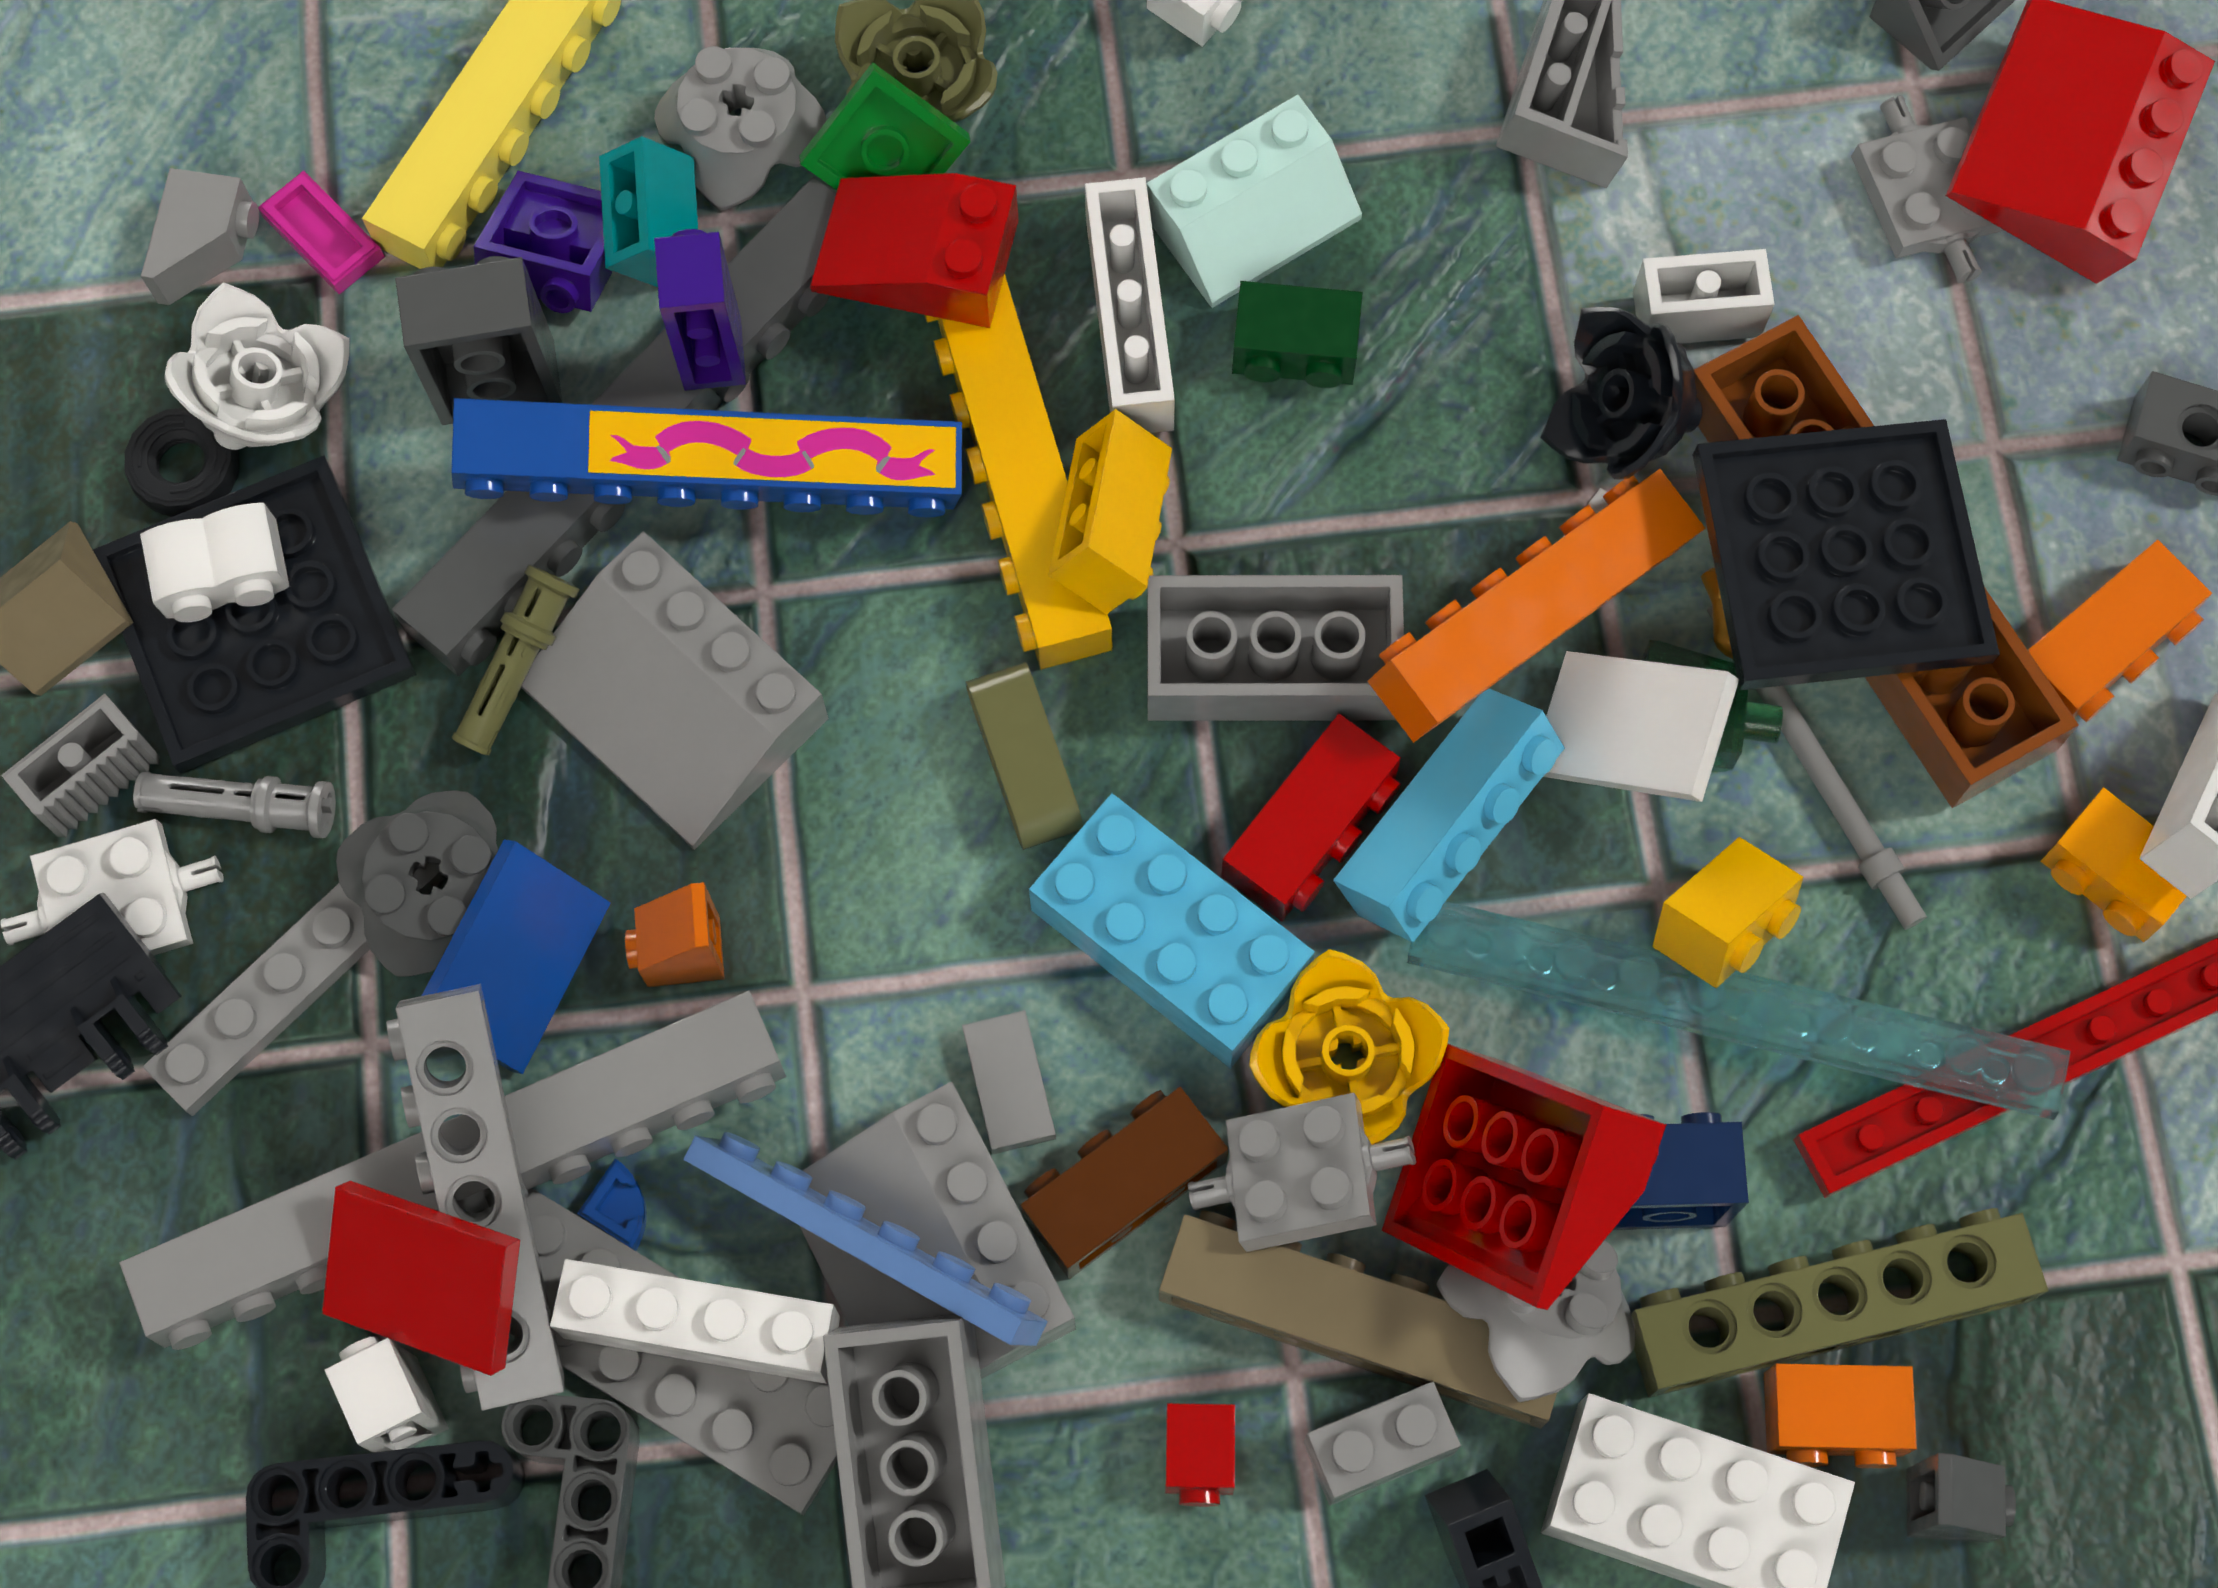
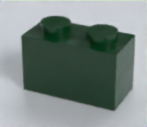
M1240 281L1232 374L1245 375V377L1252 381L1263 383L1274 382L1279 378L1305 380L1309 385L1318 388H1333L1340 384L1353 385L1363 292Z

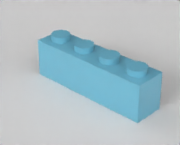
M1489 688L1478 696L1334 878L1333 881L1359 917L1414 943L1428 923L1438 915L1442 905L1466 874L1477 865L1481 855L1505 824L1512 820L1519 806L1533 788L1551 770L1556 759L1565 749L1543 710Z

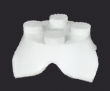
M223 282L197 310L192 323L190 350L187 353H175L167 361L164 376L165 382L172 395L192 415L200 419L206 428L213 431L216 441L227 449L238 450L246 446H274L279 443L291 442L305 438L318 428L321 422L320 410L338 391L345 378L349 359V338L325 326L303 324L293 329L285 330L278 325L270 307L258 297Z

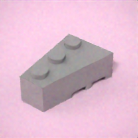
M1543 0L1496 147L1598 186L1608 187L1628 158L1627 140L1623 139L1622 109L1626 105L1625 87H1621L1620 57L1623 53L1621 0Z

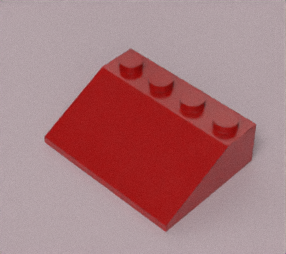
M2027 0L1945 196L2098 284L2137 259L2215 61L2166 31L2050 0Z
M1447 1044L1441 1065L1432 1077L1412 1137L1416 1164L1402 1167L1381 1231L1536 1308L1548 1310L1645 1191L1652 1167L1658 1156L1666 1124L1508 1062Z

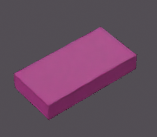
M304 170L258 207L262 217L339 295L385 258L381 248Z

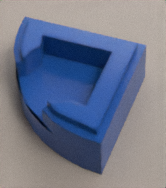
M614 1159L577 1214L585 1221L636 1251L646 1227V1203L642 1190L634 1176L621 1162Z

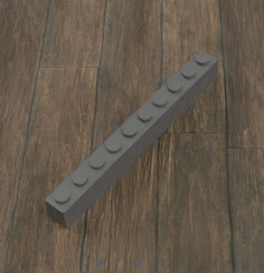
M814 176L727 264L741 316L746 385L749 381L750 373L765 358L769 360L777 356L786 346L793 328L805 316L812 317L825 306L830 295L811 292L810 285L836 193ZM664 329L591 405L716 410L723 401L730 402L737 398L746 385L684 391L666 329ZM506 491L503 497L499 498L392 608V611L408 635L459 677L470 665L476 666L480 664L493 651L497 642L496 637L503 631L500 628L502 625L500 620L504 612H512L528 580L524 573L527 565L531 564L558 577L564 576L577 564L582 555V548L598 531H608L617 523L624 512L625 504H603L594 501V494L568 493L567 500L545 502L531 499L529 492Z

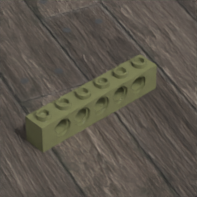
M1998 1208L1986 1209L1959 1218L1960 1229L1937 1234L1934 1224L1922 1225L1897 1233L1895 1237L1898 1244L1873 1250L1870 1240L1858 1241L1833 1249L1831 1252L1834 1260L1809 1266L1807 1256H1799L1769 1265L1767 1268L1770 1276L1745 1282L1743 1273L1735 1272L1705 1281L1703 1284L1706 1292L1681 1298L1678 1288H1672L1639 1298L1642 1308L1634 1310L1631 1317L1635 1330L1634 1351L1648 1398L1770 1368L1776 1363L1786 1364L2031 1302L2049 1290L2024 1215L2019 1213L2001 1218ZM1949 1252H1959L1970 1259L1975 1270L1973 1282H1962L1951 1274L1947 1265ZM1885 1268H1896L1906 1274L1911 1283V1294L1908 1299L1897 1298L1888 1292L1883 1282ZM1820 1284H1833L1844 1292L1848 1302L1845 1315H1835L1824 1309L1818 1297ZM1756 1300H1769L1779 1306L1784 1316V1325L1781 1331H1769L1758 1324L1753 1311ZM1692 1316H1706L1716 1323L1720 1332V1341L1717 1347H1703L1692 1339L1689 1333V1320Z

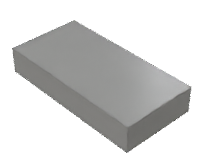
M1023 1010L962 1025L992 1154L1056 1139L1026 1011Z

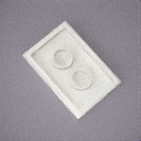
M1566 651L1546 715L1565 749L1558 756L1551 770L1543 777L1702 802L1739 679L1728 671Z

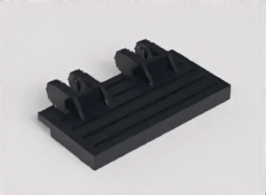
M105 893L95 896L0 966V1095L8 1090L26 1112L31 1122L38 1129H41L42 1132L49 1135L61 1127L60 1119L27 1075L33 1071L50 1093L57 1090L98 1059L81 1037L83 1035L112 1073L124 1080L135 1072L132 1059L110 1034L101 1020L116 1010L134 1032L140 1044L145 1049L158 1055L168 1047L167 1040L134 996L141 992L157 1014L182 997L165 975L166 971ZM0 1109V1148L8 1157L16 1160L28 1151L27 1144L20 1131L14 1127Z

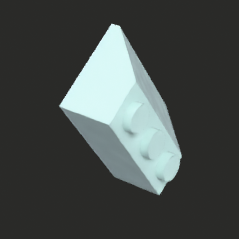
M1299 95L1287 100L1146 183L1152 227L1211 308L1239 293L1240 281H1259L1362 218V212L1332 139Z

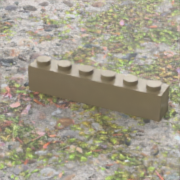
M1201 1211L1199 1219L1184 1214L1159 1289L1160 1302L1417 1388L1434 1381L1437 1391L1441 1396L1542 1429L1549 1421L1557 1393L1534 1400L1518 1402L1494 1370L1488 1353L1489 1327L1487 1322L1483 1319H1467L1452 1309L1447 1301L1428 1295L1430 1287L1427 1284L1398 1274H1392L1389 1282L1364 1274L1365 1264L1340 1254L1328 1253L1324 1261L1300 1253L1302 1247L1300 1242L1246 1252L1239 1243L1237 1222L1233 1219L1209 1211Z

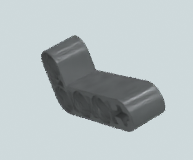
M548 1395L510 1404L505 1410L501 1421L502 1435L507 1445L528 1460L538 1463L564 1465L547 1588H574L571 1582L572 1567L579 1558L588 1554H596L602 1563L603 1573L601 1579L593 1588H621L640 1443L639 1428L634 1418L616 1403L604 1399ZM537 1412H549L553 1418L551 1435L539 1445H526L522 1432L526 1420ZM613 1417L618 1419L621 1427L618 1442L606 1451L597 1452L592 1450L589 1444V1434L594 1424L603 1418ZM594 1486H607L612 1497L609 1511L598 1520H584L580 1512L582 1496L588 1489Z

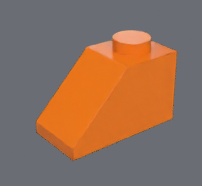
M704 882L689 884L634 908L636 929L625 931L626 957L629 969L638 968V972L647 987L724 980L720 917Z

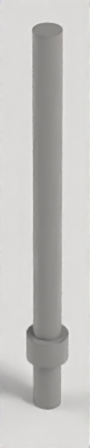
M1710 606L1707 612L1713 620L1712 606ZM1785 687L1757 688L1756 691L1862 860L1858 868L1871 889H1880L1904 930L1921 923L1927 918V915L1902 877L1906 869L1893 848L1885 849Z

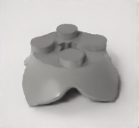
M717 46L707 47L698 53L695 65L677 79L660 99L654 116L659 135L668 144H679L685 154L694 157L696 189L720 211H725L751 199L764 186L770 169L775 164L781 163L792 167L802 166L800 165L799 155L827 121L824 110L816 98L795 77V69L789 60L774 51L765 49H723ZM742 108L740 116L729 114L735 109Z
M1603 1241L1548 1310L1536 1308L1450 1264L1445 1268L1436 1284L1449 1306L1467 1319H1483L1487 1322L1489 1327L1488 1353L1494 1370L1518 1402L1534 1400L1559 1392L1574 1381L1586 1361L1590 1358L1595 1357L1600 1363L1605 1365L1619 1364L1632 1353L1635 1347V1330L1630 1309L1621 1291L1620 1277L1615 1269L1618 1264V1256L1615 1249L1606 1241Z

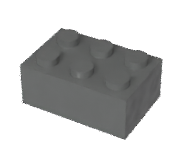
M502 256L487 257L480 260L476 265L452 269L426 267L416 271L413 275L395 278L404 348L442 425L453 424L454 398L563 403L554 339L522 257L513 259Z

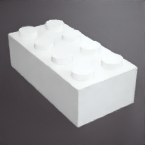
M1588 1393L1578 1403L1541 1534L1700 1588H1827L1855 1482Z

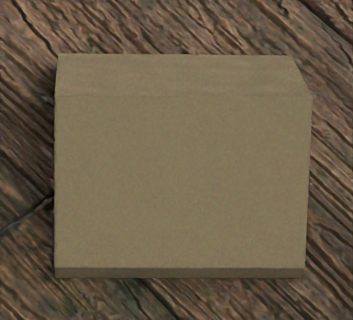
M68 522L0 577V665L35 695L42 696L134 623L78 523Z

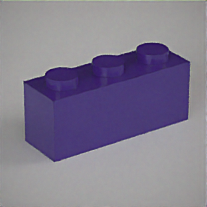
M685 229L674 233L672 236L654 238L659 309L684 391L746 385L741 316L719 232L706 233L698 229Z

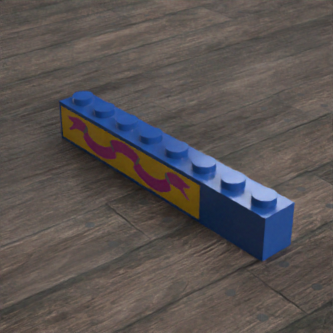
M454 398L453 489H465L466 496L477 499H497L503 497L504 491L529 492L531 499L545 502L564 501L568 499V493L594 494V501L603 504H626L632 501V496L657 497L658 504L669 507L692 506L695 504V499L721 500L722 507L736 510L754 509L758 507V501L784 502L783 508L793 512H814L821 509V504L846 505L847 512L859 515L879 514L883 512V507L908 508V514L912 516L939 517L945 514V509H954L962 495V422Z

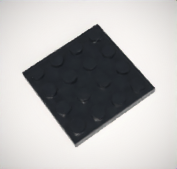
M1946 419L1697 444L1692 456L1736 675L1739 679V690L1992 664L2000 655Z
M325 455L93 549L134 622L123 630L122 634L172 764L180 774L417 675L331 465ZM250 503H264L277 521L290 587L274 594V598L271 601L262 605L247 607L238 605L236 602L227 603L212 610V614L209 617L200 621L179 622L174 618H166L152 601L140 534L166 523L204 518L211 513L225 508Z

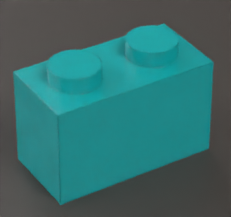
M641 136L599 156L605 268L658 287L654 238L672 236L680 230L698 229L694 157Z

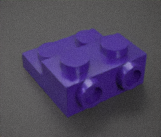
M519 170L516 172L473 246L475 265L487 257L502 256L509 259L522 257L537 298L541 299L545 306L557 313H569L574 308L592 312L612 274L611 270L605 268L601 191Z

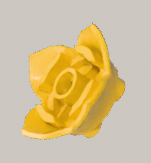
M1329 949L1316 957L1300 972L1291 989L1286 1014L1280 1019L1267 1023L1257 1034L1250 1053L1249 1067L1254 1078L1267 1095L1282 1107L1355 1093L1361 1103L1365 1135L1371 1144H1377L1399 1128L1406 1116L1409 1097L1413 1092L1429 1082L1439 1069L1448 1044L1450 1028L1442 1017L1428 1004L1412 997L1392 998L1383 991L1376 974L1366 964L1345 953ZM1349 1043L1351 1044L1352 1053L1356 1051L1362 1052L1364 1058L1357 1060L1355 1069H1342L1341 1064L1335 1065L1331 1060L1332 1057L1336 1056L1339 1044Z

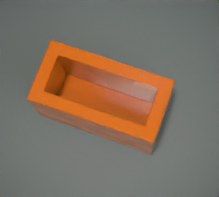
M1776 1363L1764 1372L1767 1453L1786 1454V1459L1808 1467L1827 1466L1828 1455L1854 1456L1855 1467L1893 1468L1897 1467L1896 1457H1903L1917 1449L1913 1366Z

